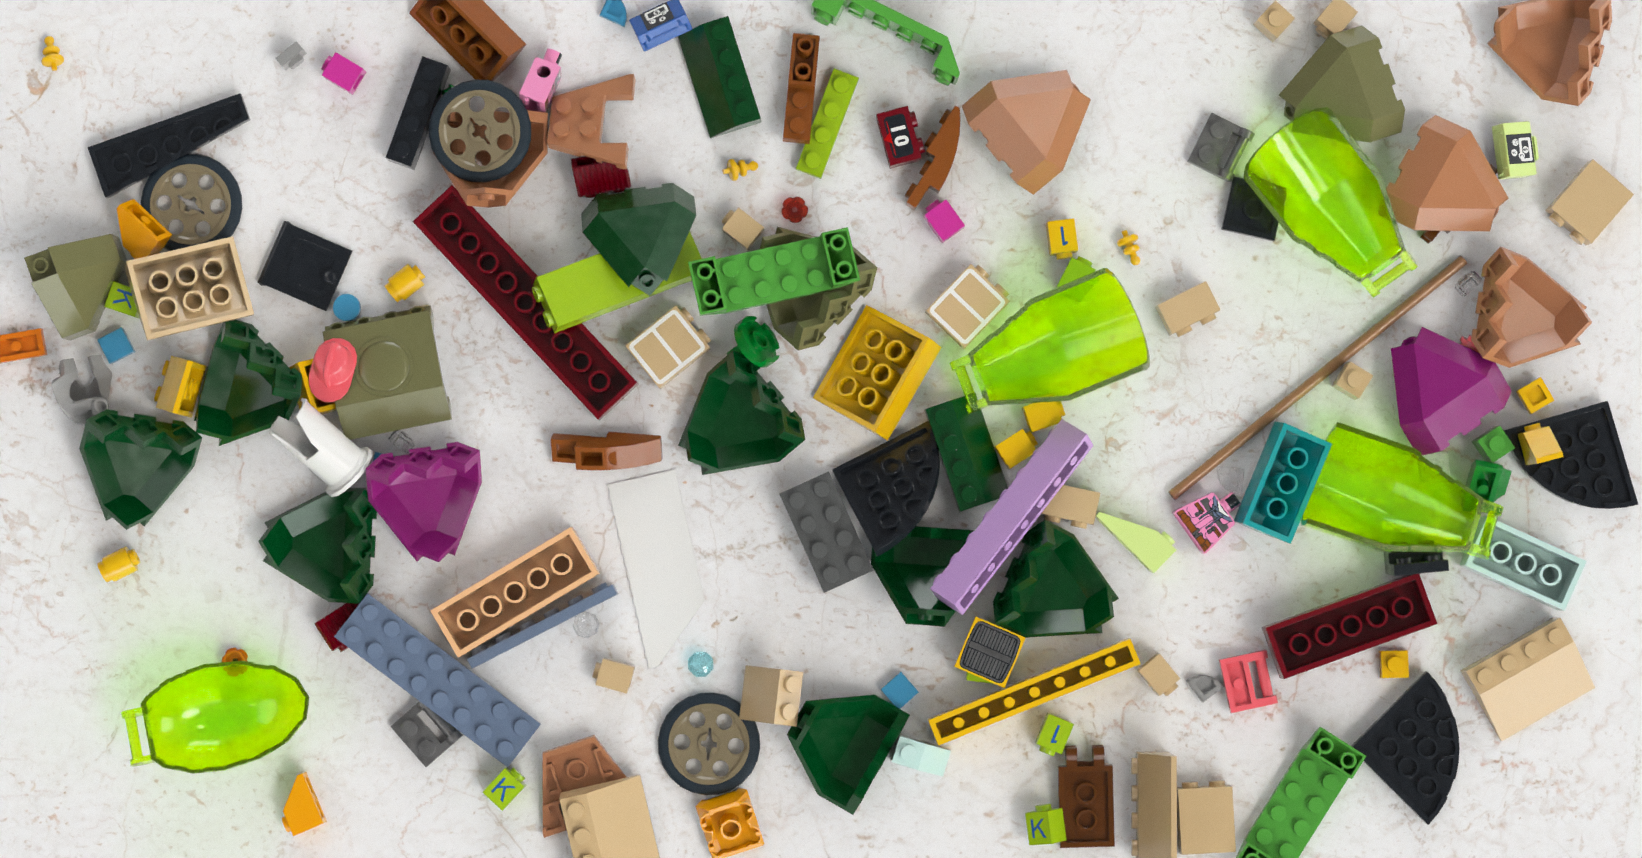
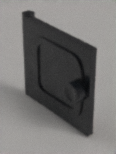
M284 221L257 283L327 311L353 251L298 228L289 221Z

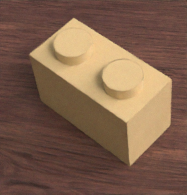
M1206 281L1155 307L1169 336L1176 333L1178 337L1192 331L1190 325L1198 321L1204 325L1216 319L1214 313L1220 311Z
M1063 485L1041 514L1045 515L1044 520L1060 523L1061 519L1071 520L1070 526L1086 529L1087 524L1094 525L1100 493Z

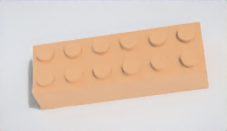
M570 527L432 609L431 613L457 657H462L601 573L575 529Z

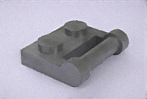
M1211 113L1187 162L1227 182H1232L1235 176L1233 172L1248 141H1252L1255 133ZM1232 133L1238 136V139L1224 168H1220L1216 164Z
M420 701L391 726L425 767H428L463 736L460 731H455L447 721ZM423 710L447 739L441 742L417 714Z

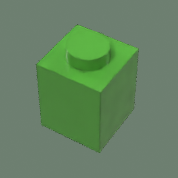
M1494 426L1471 441L1484 461L1494 463L1515 449L1501 426Z

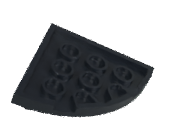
M1608 401L1503 430L1515 447L1511 453L1520 467L1533 481L1554 496L1567 502L1590 508L1613 509L1639 505ZM1540 423L1541 428L1549 426L1562 450L1563 457L1538 464L1526 465L1518 434L1525 432L1524 427Z
M928 421L832 469L877 557L901 542L916 527L928 510L934 497L939 479L940 458L938 446Z
M1425 671L1354 742L1352 747L1366 755L1363 762L1425 824L1429 825L1445 804L1453 781L1456 778L1460 747L1456 719L1453 716L1447 697L1428 671Z

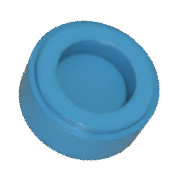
M343 294L334 301L333 311L337 318L349 322L355 320L360 315L361 304L353 295Z

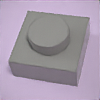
M296 41L275 59L285 70L288 68L294 69L304 61L303 56L307 53Z

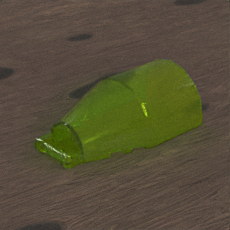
M1328 107L1316 108L1290 121L1270 136L1249 159L1243 175L1245 181L1291 239L1298 244L1301 243L1312 250L1315 255L1320 258L1323 257L1334 264V267L1361 283L1373 298L1380 294L1381 289L1408 270L1413 271L1418 267V264L1404 246L1381 172L1335 113ZM1399 258L1402 259V262L1374 282L1371 278Z
M1102 268L1031 298L1017 313L1010 316L1000 328L991 333L969 354L949 364L952 371H955L968 403L966 408L970 414L992 405L1072 401L1147 370L1150 367V355L1140 320L1123 285L1113 272L1107 268ZM968 365H971L983 397L982 399L978 400L965 368Z
M1339 422L1333 426L1325 440L1332 443V446L1301 518V526L1378 552L1466 553L1486 560L1489 559L1491 554L1490 544L1498 516H1502L1503 506L1483 499L1458 479L1455 480L1442 471L1443 468L1439 465H1434L1421 455V452L1413 447ZM1481 512H1484L1488 515L1480 543L1477 545L1473 543Z

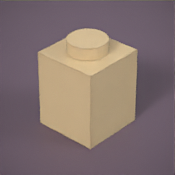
M1275 0L1253 25L1273 43L1295 18Z
M1332 0L1314 21L1313 24L1317 26L1315 30L1323 38L1327 39L1332 34L1342 32L1358 11L1345 0Z
M739 207L735 212L730 210L722 220L724 224L722 231L747 251L764 231V227Z
M1350 361L1344 364L1332 387L1356 400L1361 397L1373 375Z
M1156 653L1137 669L1138 673L1158 696L1163 693L1165 696H1168L1178 687L1176 682L1180 680L1179 676L1160 653Z
M603 658L602 663L596 662L592 678L597 679L595 685L627 694L635 666Z

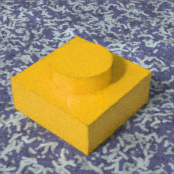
M1541 377L1516 391L1529 414L1554 401Z
M1408 650L1379 651L1380 678H1409Z

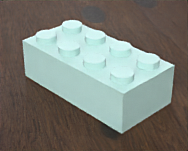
M1481 516L1459 566L1553 609L1565 611L1587 561L1489 516Z

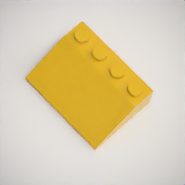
M866 305L814 394L813 399L888 441L942 347L929 337Z

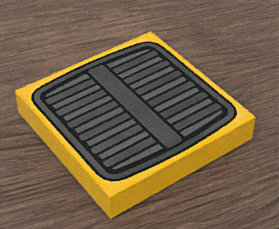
M975 616L954 667L1005 688L1026 638Z

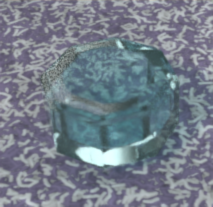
M706 651L695 652L688 659V670L695 677H706L714 669V659Z

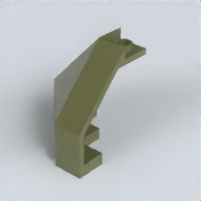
M1361 25L1332 34L1325 40L1279 94L1286 101L1284 116L1293 122L1292 131L1369 143L1402 132L1405 107L1402 99L1397 100L1392 86L1396 83L1389 64L1384 65L1379 52L1382 49V45L1376 35Z
M777 227L774 235L762 237L760 249L810 239L815 236ZM854 247L853 251L860 281L831 291L767 304L774 330L798 351L820 345L826 338L824 333L834 323L839 325L853 310L850 306L860 295L865 298L872 290L878 267Z
M113 234L51 246L47 250L24 258L33 281L31 284L61 338L71 341L96 332L101 316L106 308L104 306L113 281L118 283L122 272L124 273L127 258L120 238Z

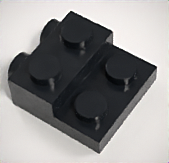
M1433 542L1417 544L1418 549L1407 550V545L1391 546L1390 552H1384L1385 573L1393 576L1449 571V564L1447 559H1443L1442 548L1434 547Z

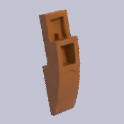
M793 33L783 142L810 144L820 36Z
M957 106L952 111L949 109L945 111L939 121L942 124L937 134L932 132L924 144L928 147L925 154L934 160L932 162L929 160L925 162L919 172L923 177L918 185L912 183L905 194V197L908 198L906 205L913 210L917 208L929 188L939 193L950 172L960 136V108Z
M608 431L606 437L553 433L551 437L552 462L576 463V470L627 469L662 461V442L659 435Z

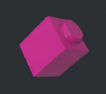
M336 52L333 57H327L321 68L324 71L322 76L326 80L352 95L366 74L362 67Z
M937 199L925 208L928 213L923 218L941 243H944L965 227L947 200L940 203Z

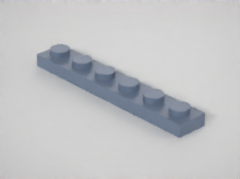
M605 582L591 589L593 595L584 599L581 594L567 602L569 607L561 611L556 607L544 613L545 619L538 623H535L534 619L522 624L519 626L520 632L511 636L510 632H507L495 638L497 644L489 648L485 644L471 651L473 656L467 659L471 668H475L618 595L614 584L607 586Z

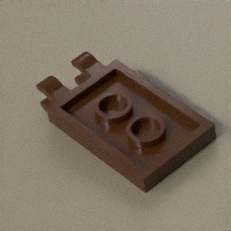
M1076 745L1065 746L1066 765L1058 766L1059 808L1063 809L1066 840L1060 842V848L1115 847L1113 765L1104 763L1103 745H1092L1093 761H1077Z

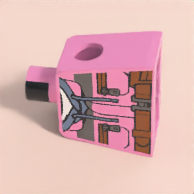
M547 49L543 59L538 57L534 59L519 93V97L527 110L548 112L552 97L561 79V67L558 65L562 57L560 52Z
M1211 492L1174 510L1172 513L1201 554H1205L1235 524L1229 513L1239 507L1241 503L1233 492H1230L1221 500L1217 498L1214 492Z

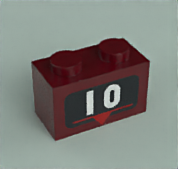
M908 106L876 114L889 168L892 169L921 161V154L925 153L922 138H916L914 128L918 127L915 112H909Z

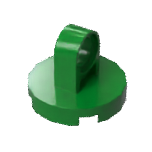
M746 316L734 328L737 346L726 354L728 355L731 351H736L744 355L754 365L761 368L768 367L779 359V355H776V350L779 348L776 336L766 323L760 325L755 321L757 317Z

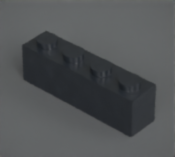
M422 56L385 157L388 161L415 170L429 132V121L432 111L442 96V90L445 88L451 71L448 65Z

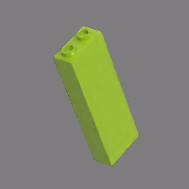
M690 231L668 280H663L651 296L692 281L688 262L702 258ZM600 253L538 276L533 284L534 287H532L535 300L541 302L545 310L543 312L544 321L548 327L552 326L554 333L651 297L632 284L628 287Z

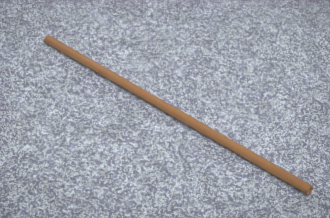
M1460 255L1168 492L1174 500L1180 497L1467 264V261Z

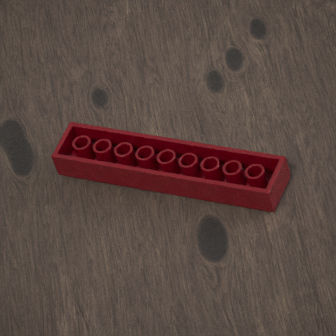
M453 185L412 221L599 421L639 385L582 323L554 333L552 326L548 327L543 318L545 310L542 303L535 300L532 292L533 284L538 276L473 206L466 205Z

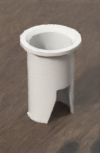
M301 398L302 406L295 416L300 425L278 416L269 430V435L278 440L327 484L326 493L329 496H338L350 488L364 473L373 457V451L368 447L358 448L308 403L306 398Z

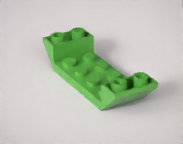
M875 0L813 1L811 14L815 16V21L825 26H828L829 23L836 25L844 7L849 8V14L859 19L865 16L873 20L872 25L883 31L889 28L897 32L896 37L908 43L913 40L921 44L920 49L929 54L939 53L932 69V74L935 75L934 79L946 86H949L950 83L956 85L960 72L947 36Z
M848 227L823 232L819 237L718 259H715V256L688 262L700 316L740 311L831 291L860 281Z
M1319 727L1300 749L1244 838L1236 858H1299L1348 778L1352 779L1366 755L1322 727Z

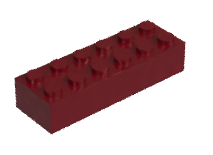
M1411 574L1261 628L1279 678L1286 679L1436 625L1437 621L1420 574Z

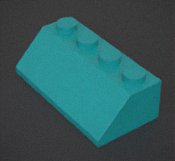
M1274 422L1234 521L1257 532L1291 544L1332 443L1286 423Z

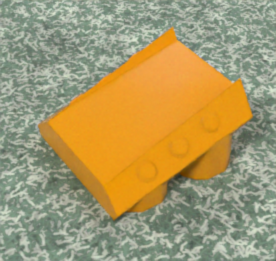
M738 788L735 791L714 798L702 799L695 806L712 858H726L764 845L747 789Z

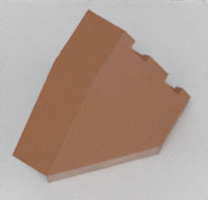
M1529 0L1498 7L1499 18L1496 19L1493 28L1496 35L1487 44L1542 100L1579 106L1592 91L1594 82L1589 80L1593 66L1599 67L1605 47L1601 45V39L1604 30L1609 31L1612 23L1611 0Z
M1062 70L990 81L964 103L962 108L969 126L974 132L978 130L982 132L988 141L986 147L999 162L1001 160L1004 161L1012 169L1013 172L1009 175L1015 183L1034 195L1063 171L1091 99L1080 92L1078 87L1071 81L1068 71Z
M527 110L531 122L530 145L522 162L510 174L486 183L470 182L458 178L443 167L467 206L489 208L506 206L548 153V113ZM495 111L494 117L497 122L504 123L509 119L510 113ZM458 112L451 113L448 116V124L452 128L461 126L463 122L461 114ZM470 118L476 129L473 135L475 137L481 136L490 144L484 133L487 127L485 125L479 126ZM508 134L501 135L497 141L499 148L502 150H508L513 143L511 136ZM456 139L451 143V151L455 155H461L465 152L466 145L463 140ZM481 150L476 154L475 159L478 165L486 166L491 161V156L486 150Z
M1434 115L1418 131L1417 136L1420 137V140L1415 149H1408L1398 167L1400 175L1395 184L1391 182L1388 184L1384 192L1380 214L1413 230L1490 232L1499 206L1509 198L1472 132Z
M1500 246L1483 265L1481 274L1485 278L1483 291L1478 293L1475 311L1479 316L1477 329L1472 330L1471 341L1482 358L1510 368L1580 345L1581 343L1577 338L1592 323L1584 311L1587 307L1529 258Z

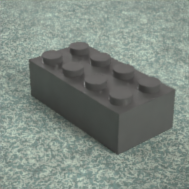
M829 471L780 493V497L824 593L874 571Z

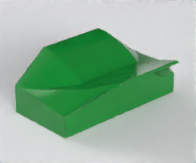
M1475 459L1471 465L1465 485L1463 509L1490 514L1493 503L1505 495L1512 471L1503 468V465Z

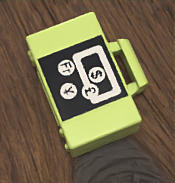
M1530 122L1502 123L1492 126L1498 179L1525 178L1536 175L1535 161L1539 159L1537 139L1535 136L1532 137Z

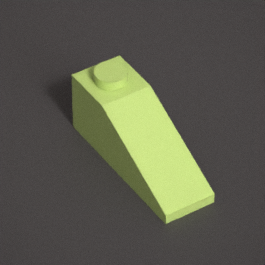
M1096 513L1095 518L1151 573H1155L1176 551L1172 546L1175 541L1165 531L1160 534L1156 530L1108 514Z

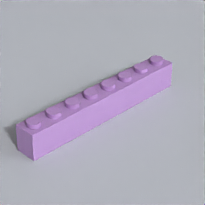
M1063 419L1049 431L1047 439L1040 447L1034 450L1030 461L1017 472L1015 480L1008 489L1001 493L999 501L992 510L986 512L978 528L969 534L961 550L952 556L947 568L935 578L930 589L938 600L961 615L966 612L1094 446L1086 433Z

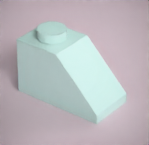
M899 735L891 761L912 769L943 776L951 750Z

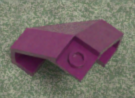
M1424 327L1421 328L1417 337H1409L1403 340L1401 346L1391 348L1399 423L1417 456L1441 452L1449 447L1448 441L1459 433L1464 436L1482 424L1480 419L1491 411L1494 414L1501 411L1512 392L1495 362L1484 359L1480 353Z
M459 442L447 443V448L431 450V447L428 446L408 450L409 454L393 457L392 452L381 454L366 468L368 501L417 562L422 557L440 562L448 553L455 556L482 484L480 450Z

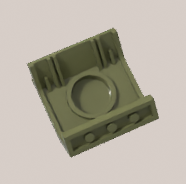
M431 305L425 307L415 306L410 310L400 312L390 311L375 317H361L355 321L345 323L336 322L325 327V331L322 332L324 342L332 338H342L352 344L357 354V363L351 386L344 397L335 401L343 434L348 439L352 440L452 420L451 403L449 396L446 395L437 352Z

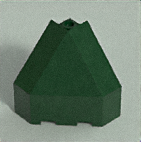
M674 183L662 184V187L646 189V187L624 190V193L608 195V192L597 194L581 213L582 233L628 287L632 284L651 296L663 280H668L696 218L694 196Z
M238 320L227 321L222 324L212 348L194 421H196L195 433L219 438L218 446L269 429L278 416L289 420L302 390V374L296 368L290 369L283 362L284 356L270 342L266 344L258 336L259 331L252 324Z
M731 351L707 372L678 446L686 449L688 461L701 466L702 475L780 462L805 441L802 418L795 410L791 413L781 400L784 399V396L771 381L766 383L757 372L760 367L754 365L744 355L736 351Z
M109 409L86 419L79 449L105 520L113 518L126 530L139 523L145 527L195 466L202 437L195 433L184 421L173 420L172 423L156 421V417L134 414V417L118 415V411Z
M348 488L345 492L335 497H331L324 492L264 522L268 529L258 541L266 553L263 562L328 602L360 604L374 583V574H370L371 557L375 558L376 535H372V520L377 519V511L368 501L366 488Z
M1043 520L1024 535L1021 542L1025 545L1019 558H1013L1005 575L1008 581L1002 593L998 591L993 600L995 624L1025 638L1102 633V624L1114 617L1113 602L1119 599L1075 535L1047 520Z
M916 526L901 542L877 557L872 548L871 565L905 624L946 626L956 611L938 600L930 588L933 586L935 578L947 568L952 556L964 546L969 534L975 530Z
M877 695L805 701L798 714L797 727L791 726L787 736L816 793L853 815L904 728L910 714Z

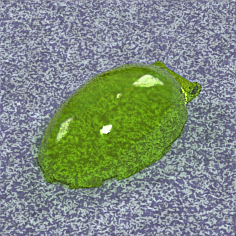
M231 661L203 664L188 669L186 672L171 678L169 677L159 684V687L151 691L148 696L146 695L141 702V707L121 712L122 719H125L132 755L130 766L157 763L163 768L194 774L227 771L260 760L289 742L307 719L310 697L297 677L274 665L267 666L248 661ZM139 716L144 718L150 755L143 756L136 721V717Z

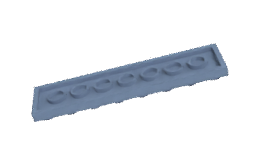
M369 593L366 594L334 636L506 767H509L541 725V723Z

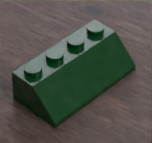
M726 16L701 24L678 36L710 139L761 123L758 107L729 17Z
M976 393L925 409L924 411L935 437L939 455L959 512L999 499L1001 493L1008 489Z

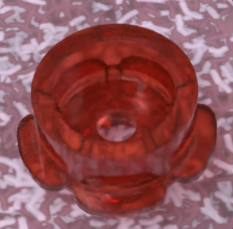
M789 197L783 202L782 215L785 219H789L790 222L798 223L807 216L808 207L805 206V201L801 197ZM793 207L797 208L796 212L792 211Z

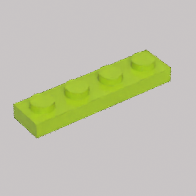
M833 69L811 127L810 144H805L796 170L819 179L822 178L858 83V77Z

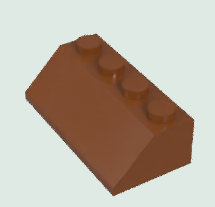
M418 0L409 13L475 80L494 81L526 46V43L483 0Z

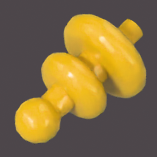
M47 36L44 39L47 47L42 51L45 57L42 58L41 62L43 66L51 67L52 71H56L57 66L64 62V57L59 54L60 49L53 45L54 38Z
M729 159L727 168L722 169L723 174H728L732 181H736L739 174L744 177L747 175V170H757L758 163L751 161L746 164L742 159L736 163L734 159Z
M1127 230L1122 231L1123 238L1117 241V245L1119 247L1126 246L1123 254L1130 255L1131 264L1138 265L1140 258L1136 252L1140 247L1133 243L1139 237L1137 234L1128 235Z

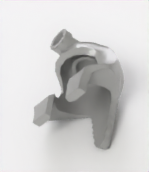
M101 354L88 357L92 373L95 377L87 387H81L76 381L78 371L74 358L60 361V377L52 381V389L57 403L63 413L75 423L85 424L86 419L109 409L108 399L112 372L104 363Z

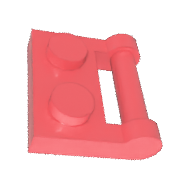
M1267 650L1219 660L1230 713L1278 703L1277 696L1273 695L1266 658H1268ZM1252 661L1256 663L1263 695L1262 698L1258 699L1255 697L1248 662Z

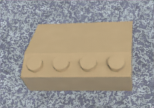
M233 236L126 261V275L147 341L254 315Z
M1557 617L1551 618L1460 670L1500 741L1507 739L1595 688L1571 635L1561 618Z
M1136 752V758H1131V774H1136V785H1131V801H1136V812L1131 813V828L1136 829V840H1131V855L1136 856V858H1177V756L1169 752Z
M640 774L560 793L559 800L573 858H660Z

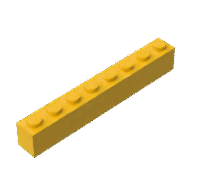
M1126 638L935 715L927 720L939 746L1141 663L1131 639Z

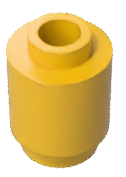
M407 264L388 279L389 282L384 287L397 303L402 299L405 301L425 285L422 281L425 275L416 264L413 267Z
M125 546L103 557L102 561L97 563V566L107 583L112 580L116 582L138 571L137 565L140 564V559L134 549L129 550Z

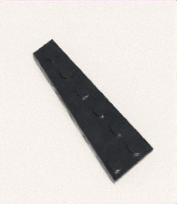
M239 93L87 148L105 198H110L147 178L164 166L194 152L251 119L243 96Z

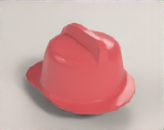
M332 338L318 347L314 354L309 374V387L317 399L324 402H335L347 394L357 363L356 350L350 342L342 338Z

